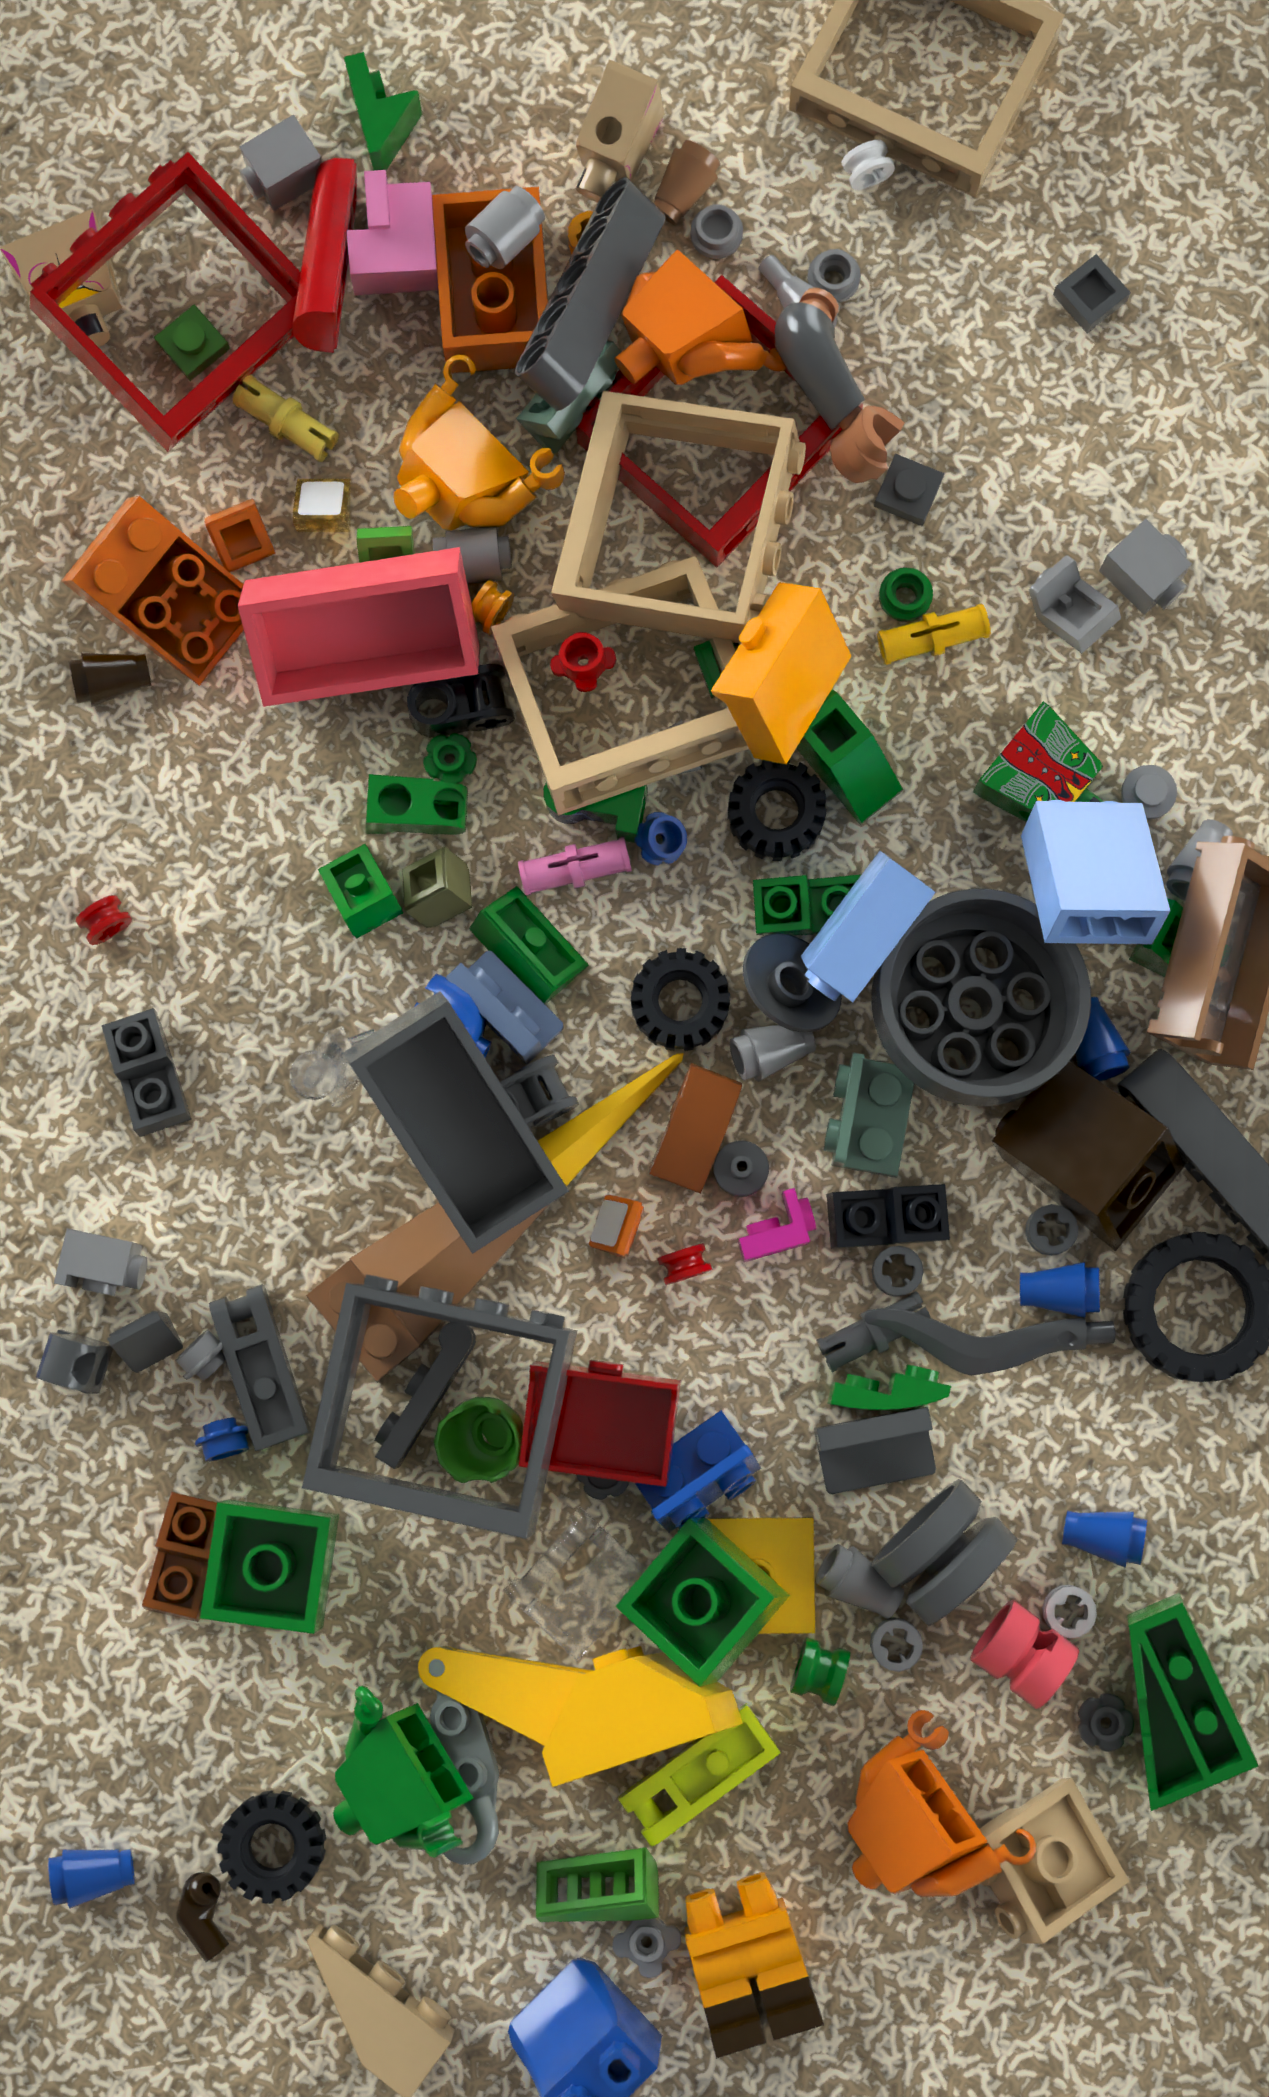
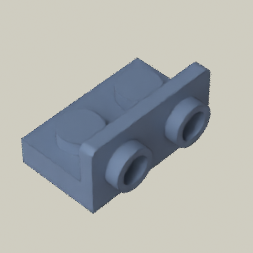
M486 951L468 969L460 963L445 977L449 982L470 995L478 1007L479 1013L486 1019V1024L526 1065L564 1028L562 1021L492 951Z

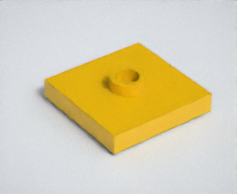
M707 1518L790 1595L758 1634L815 1633L814 1518Z

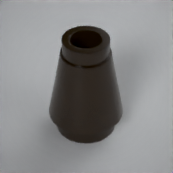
M81 653L82 659L69 661L77 704L91 702L93 707L139 690L141 687L151 686L145 654Z

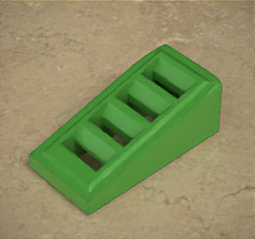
M646 1847L537 1862L536 1919L539 1922L636 1921L659 1917L657 1862ZM605 1877H613V1895L606 1896ZM629 1877H635L634 1893H629ZM558 1878H567V1901L558 1902ZM582 1878H590V1898L582 1899Z

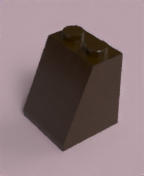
M1071 1061L1044 1085L1030 1093L1017 1110L1013 1109L1005 1114L999 1122L995 1131L996 1136L992 1140L1003 1160L1058 1205L1070 1210L1076 1220L1114 1251H1117L1184 1168L1167 1126Z

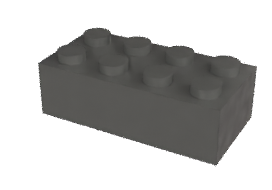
M440 991L343 1052L349 1065L472 1254L569 1192L450 1002Z

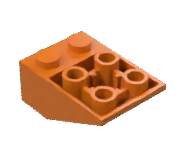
M140 496L130 497L125 500L61 580L98 612L199 686L244 630L238 609L244 584Z

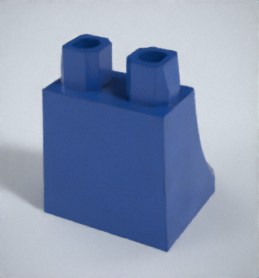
M583 1958L571 1960L511 2020L508 2029L511 2045L528 2070L540 2097H630L658 2068L662 2034L595 1962Z

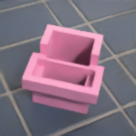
M386 170L364 171L368 229L347 230L350 277L355 296L438 290L431 183L388 184Z

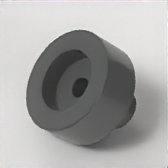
M734 1141L725 1145L717 1154L713 1168L714 1177L719 1187L729 1195L736 1197L750 1196L758 1192L765 1184L769 1174V1162L763 1150L756 1144L749 1141ZM744 1164L747 1170L741 1172L737 1169V1165Z

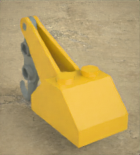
M450 1646L428 1649L419 1660L418 1673L421 1680L428 1687L436 1690L437 1699L430 1713L431 1726L474 1798L464 1805L474 1817L477 1828V1838L471 1846L466 1848L456 1847L443 1855L448 1860L460 1865L475 1864L488 1856L497 1841L499 1827L495 1809L499 1768L483 1715L544 1745L545 1747L542 1751L552 1787L743 1724L733 1691L718 1682L699 1687L665 1653L659 1652L644 1655L642 1646L628 1650L624 1648L592 1659L596 1670L487 1654Z

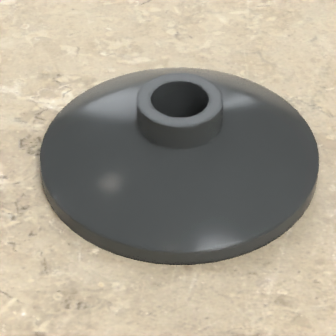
M769 934L758 939L749 948L744 957L743 977L749 995L756 1006L769 1019L784 1028L796 1032H815L825 1028L837 1016L841 1007L842 994H840L836 1001H833L808 982L809 978L804 975L808 969L801 958V955L809 946L808 942L788 934Z

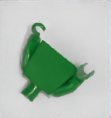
M359 1686L355 1690L357 1703L354 1708V1721L344 1750L346 1760L335 1771V1782L345 1797V1800L339 1803L333 1811L336 1825L343 1833L350 1836L357 1834L363 1829L369 1841L375 1845L392 1839L402 1849L425 1850L432 1858L462 1845L461 1837H455L453 1827L449 1823V1819L452 1818L450 1812L474 1798L419 1704L416 1703L383 1718V1705L381 1701L367 1687Z

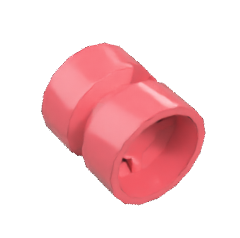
M1013 1599L1001 1608L979 1638L972 1651L970 1660L995 1679L1007 1676L1010 1679V1690L1035 1709H1039L1056 1693L1072 1670L1079 1654V1648L1054 1629L1042 1632L1039 1629V1618Z

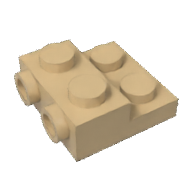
M1061 1778L1021 1807L1007 1809L979 1828L988 1841L985 1845L988 1844L992 1850L1005 1845L1008 1851L1015 1857L1025 1856L1029 1852L1028 1841L1023 1836L1016 1834L1018 1829L1028 1831L1035 1840L1036 1853L1030 1862L1019 1866L1005 1861L1000 1864L1002 1872L980 1883L983 1886L990 1885L1001 1904L995 1909V1915L1002 1929L1011 1938H1019L1022 1943L1044 1944L1130 1882L1072 1778Z

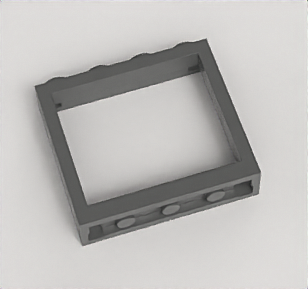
M366 1274L364 1284L346 1283L302 1488L524 1539L534 1535L568 1379L566 1373L570 1369L578 1330L564 1328L565 1317L552 1313L531 1310L529 1320L508 1316L509 1305L496 1301L476 1298L474 1308L452 1304L454 1293L440 1289L420 1286L419 1296L397 1292L399 1281ZM371 1305L553 1344L519 1506L337 1466Z

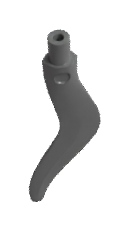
M877 1308L867 1311L864 1315L867 1324L884 1327L903 1335L949 1367L970 1376L1013 1368L1049 1353L1084 1350L1090 1344L1114 1343L1116 1337L1113 1321L1086 1322L1085 1318L1061 1319L997 1335L978 1337L961 1332L929 1317L902 1309Z

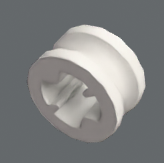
M872 140L865 142L844 156L842 166L845 172L852 173L849 178L852 189L862 190L885 181L893 174L895 165L891 158L885 157L888 150L884 141Z
M1060 1585L1051 1590L1045 1597L1042 1607L1043 1618L1048 1627L1067 1638H1078L1088 1633L1094 1626L1097 1617L1096 1604L1092 1597L1083 1589L1073 1585ZM1067 1595L1077 1596L1078 1599L1075 1604L1080 1607L1084 1605L1083 1618H1074L1072 1627L1061 1626L1064 1619L1060 1616L1055 1618L1054 1612L1056 1605H1064L1066 1603Z

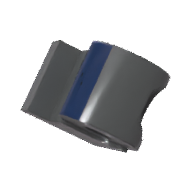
M58 1330L57 1333L50 1332L36 1378L83 1393H99L113 1348L108 1343L69 1331Z

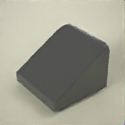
M159 1311L150 1312L109 1334L110 1337L107 1338L110 1346L135 1373L183 1349V1343L168 1314Z

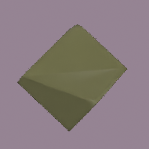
M445 846L402 869L405 912L426 928L436 927L472 908L470 871L466 862Z

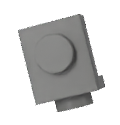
M1068 555L1064 556L1052 568L1043 571L1029 589L1037 618L1044 626L1080 653L1088 649L1121 619L1118 605L1082 580L1076 561Z

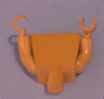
M678 249L671 254L656 272L642 273L636 277L621 315L632 344L614 358L619 370L631 383L635 384L655 366L675 385H684L693 378L727 370L757 371L763 365L777 372L786 369L776 347L772 348L769 353L760 344L750 343L753 340L743 308Z
M919 1710L913 1713L907 1724L909 1734L903 1739L897 1735L870 1758L860 1771L855 1799L857 1808L847 1823L849 1834L862 1852L853 1862V1874L858 1882L868 1889H877L883 1883L886 1889L893 1894L911 1888L920 1897L956 1896L1002 1872L1001 1863L1007 1861L1012 1865L1021 1866L1030 1862L1036 1853L1035 1840L1024 1829H1018L1016 1834L1023 1836L1028 1841L1029 1852L1025 1856L1015 1857L1008 1851L1005 1845L994 1850L988 1844L985 1845L988 1841L923 1749L916 1751L921 1746L929 1750L939 1749L948 1739L949 1732L944 1726H939L930 1736L922 1738L921 1731L923 1725L934 1717L927 1710Z

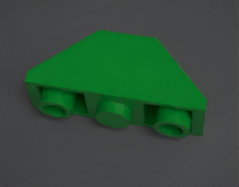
M832 689L796 749L861 825L899 795L903 788L873 734L843 698Z

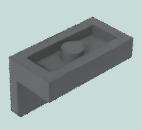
M928 1407L814 1428L826 1491L829 1494H836L933 1475L936 1472V1465L929 1436V1430H933Z

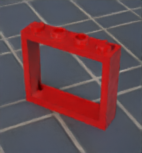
M189 152L184 154L175 163L170 160L163 167L159 165L148 178V182L151 185L137 197L132 193H128L121 198L109 212L111 220L98 232L93 227L84 231L69 249L73 253L58 267L53 262L42 268V274L30 284L33 288L30 291V309L167 452L175 447L235 392L238 385L243 384L242 380L245 377L253 375L294 337L292 325L301 273ZM185 193L287 304L163 415L60 308L59 304Z
M721 275L714 283L743 308L753 340L751 343L760 344L765 351L770 353V350L776 347V321ZM655 366L633 384L619 370L612 382L614 386L608 392L644 397L665 374ZM786 368L784 372L787 373L793 380H795ZM594 397L587 405V410L583 413V418L576 427L577 443L585 451H588L601 401L598 397ZM819 415L799 436V442H803L806 445L805 460L801 473L799 475L792 474L789 491L830 451L832 440L842 430L840 426L831 431L821 415ZM623 453L619 462L620 472L618 480L717 568L757 527L771 466L710 530Z

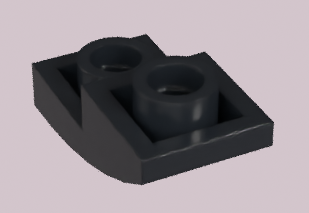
M945 1184L831 1192L826 1194L831 1249L950 1240Z

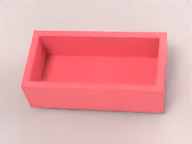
M460 547L250 579L244 582L238 609L263 707L478 674L480 644Z

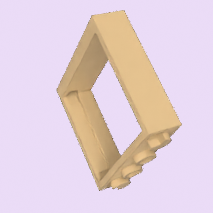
M836 0L791 85L789 110L860 144L872 140H882L887 146L888 152L886 156L976 198L1058 40L1065 14L1056 11L1044 0H949L1034 40L976 151L819 77L859 0Z
M603 391L551 590L559 610L574 612L583 618L709 639L715 637L740 644L739 635L750 619L759 615L769 599L768 595L764 594L767 577L776 576L780 564L781 544L776 542L780 524H789L793 509V492L789 491L792 474L799 475L804 465L806 445L803 442H799L794 419ZM629 433L774 455L736 612L590 589L620 472L619 462L621 454L625 453Z
M697 556L682 561H668L656 570L633 578H620L599 589L675 603L692 597L695 606L718 609ZM557 604L529 614L520 613L513 615L505 620L504 623L492 626L491 629L501 662L558 816L749 749L729 709L726 708L560 766L520 657L564 642L565 639L577 632L590 633L616 623L579 617L574 612L559 610ZM712 637L709 640L723 672L735 653V648L731 640Z

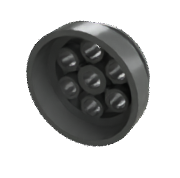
M977 888L947 893L927 903L874 974L871 992L872 1013L877 1034L884 1049L898 1069L909 1080L928 1093L946 1101L969 1106H993L1015 1101L1036 1091L1069 1062L1082 1042L1088 1026L1091 1010V986L1084 959L1076 943L1044 942L1035 903L1005 891ZM986 948L992 951L997 958L998 967L987 968L977 960L975 949ZM933 957L939 960L945 968V977H934L928 974L923 967L922 958ZM1019 988L1029 992L1034 999V1009L1027 1010L1021 1008L1013 998V989ZM965 997L975 1000L982 1010V1018L973 1019L966 1016L960 1008L959 999ZM918 1007L922 1009L929 1018V1027L918 1028L912 1025L907 1019L906 1008ZM1004 1038L1012 1041L1019 1052L1018 1060L1012 1061L1004 1058L997 1049V1039ZM955 1048L959 1050L965 1057L966 1069L956 1070L951 1068L944 1060L943 1049Z

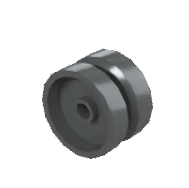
M961 1479L948 1485L918 1511L884 1545L870 1564L891 1587L903 1586L921 1574L908 1592L906 1603L928 1626L941 1620L979 1589L1006 1559L1018 1540L997 1517L985 1518L964 1532L977 1517L982 1501Z

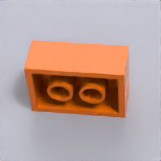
M539 186L523 188L526 191H528L541 206ZM512 189L432 195L442 347L445 362L454 355H466L474 362L476 371L516 368L548 303L542 223L539 225V234L503 269H497L491 265L488 268L481 266L472 258L465 246V243L468 241L465 227L502 191L510 192ZM464 361L456 362L451 369V373L470 372L468 364Z

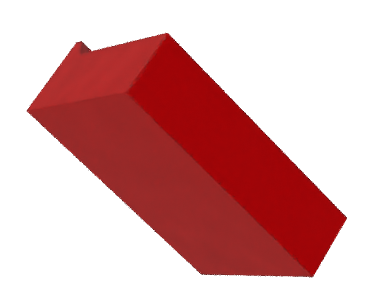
M589 1360L588 1368L570 1366L566 1373L568 1379L548 1471L666 1487L669 1481L681 1380L623 1373V1364ZM535 1361L530 1365L519 1467H528L549 1368L548 1362Z

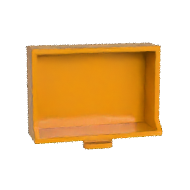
M779 582L759 615L750 619L739 635L740 645L711 689V692L726 703L754 758L787 764L852 656L822 589Z

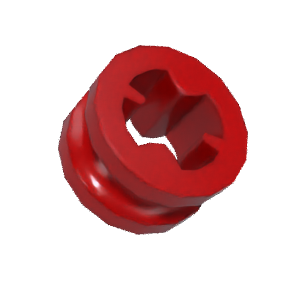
M110 895L94 902L76 917L75 922L81 929H88L89 933L86 939L91 945H98L107 941L127 928L132 922V917L128 912H120L119 907L122 902L117 895Z
M704 1243L657 1258L659 1266L666 1267L668 1272L664 1278L665 1285L677 1283L712 1271L711 1264L704 1262L702 1259V1253L706 1250Z

